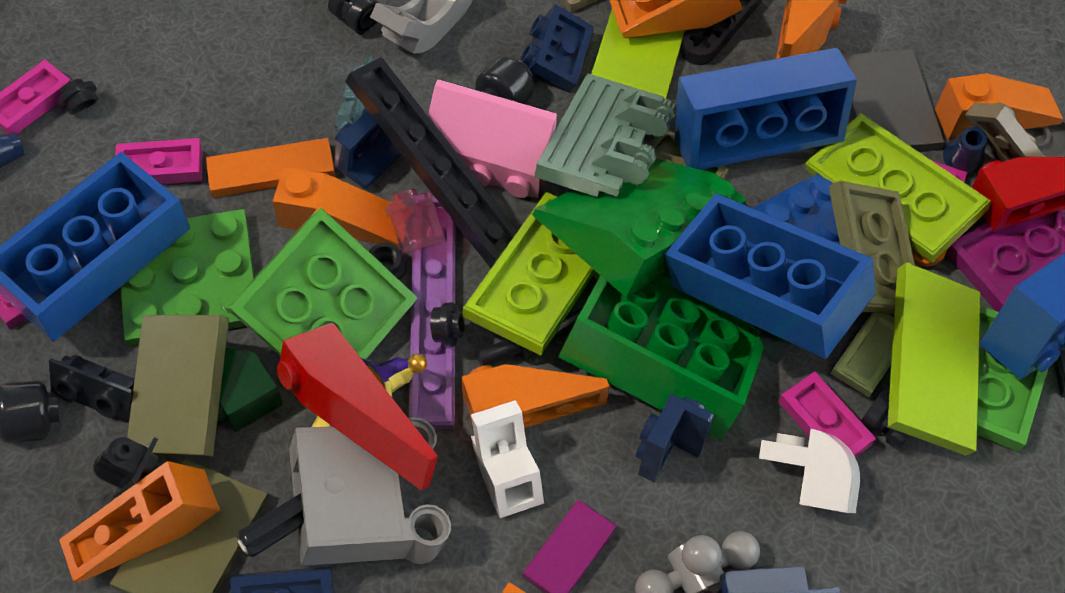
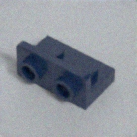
M555 4L545 16L540 14L535 19L529 35L533 36L532 42L525 48L520 61L529 67L532 76L537 74L565 91L570 92L577 85L594 26Z

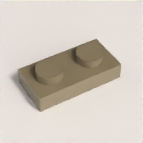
M974 102L965 114L974 127H979L986 133L987 144L1002 162L1017 157H1045L1036 146L1035 138L1023 129L1016 119L1015 112L1007 105L1002 103Z

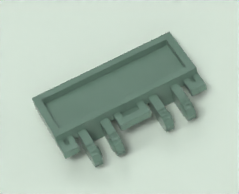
M587 73L538 160L535 177L598 197L600 191L618 196L623 182H631L636 185L642 184L649 175V167L656 160L655 149L642 143L646 134L660 137L669 131L670 121L676 115V103H673V100L668 98L664 99L663 96Z

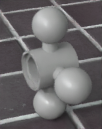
M736 531L729 534L724 539L722 548L709 536H694L668 555V560L674 570L673 572L666 574L656 569L645 571L636 581L635 593H674V590L679 587H683L685 593H704L709 590L712 593H716L722 589L720 575L724 573L722 568L729 565L737 570H746L754 566L760 556L759 543L753 535L745 531Z

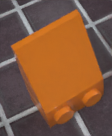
M610 0L620 32L624 38L706 28L743 10L740 0Z
M787 0L776 59L818 51L826 42L829 30H837L841 15V7L837 6L838 3L845 4L846 0Z

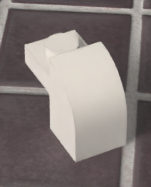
M516 400L471 414L474 435L471 436L475 456L499 517L503 518L544 504L540 470L527 447L522 411Z
M814 429L810 430L808 447H804V437L777 433L776 442L761 441L759 459L805 466L800 497L801 505L844 513H856L860 487V471L854 454L843 441L831 434Z

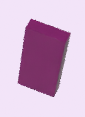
M577 500L524 570L522 578L543 593H571L615 533L617 526L580 500Z

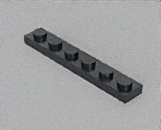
M382 57L351 72L345 81L491 269L518 230Z

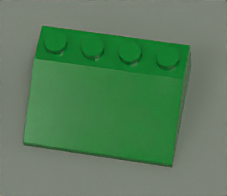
M656 159L649 167V175L642 184L636 185L631 182H623L618 196L600 191L598 197L572 189L535 208L532 215L627 298L669 272L665 253L715 193L743 205L747 199L735 190L731 183L722 179L716 173Z
M667 272L627 298L600 276L558 357L596 377L606 378L608 383L647 402L661 411L671 394L681 399L691 398L698 401L707 411L714 415L708 434L721 441L745 404L764 347L754 325L674 288L670 274Z

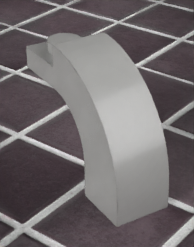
M411 0L401 7L376 3L370 18L383 24L381 29L383 32L382 36L412 53H422L433 48L463 17L473 0Z

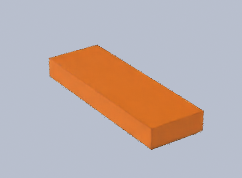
M329 138L206 157L209 188L212 198L276 188L284 167L326 173L335 177Z

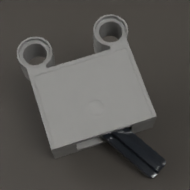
M408 418L430 447L434 449L437 443V434L434 427L422 418ZM332 426L302 427L295 429L289 448L294 497L241 529L236 535L242 551L250 557H255L297 530L301 566L407 559L412 563L425 564L437 557L451 532V522L443 509L428 504L417 507L412 511L409 518H405L398 473ZM415 529L428 531L434 540L429 541L420 538Z

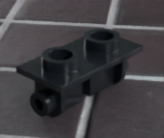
M73 355L72 357L64 356L61 361L53 358L49 360L52 393L57 394L64 401H74L92 408L104 417H114L129 423L135 378L113 371L106 379H103L106 375V367L85 360L79 355Z
M120 437L113 440L106 450L96 458L93 464L94 474L100 480L117 487L113 498L120 496L153 471L158 456L152 454L158 438L153 437L144 446L129 438Z

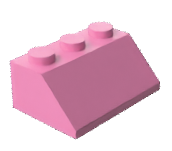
M437 80L428 117L482 186L490 184L506 189L509 194L518 198L530 196L538 199L545 180L535 177L536 164L556 130L557 114Z

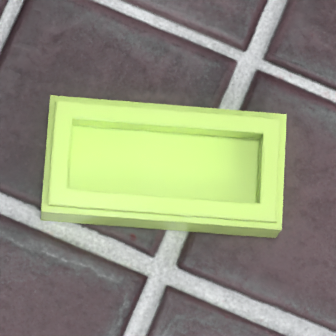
M872 312L831 372L833 376L868 398L891 366L894 317L889 314Z

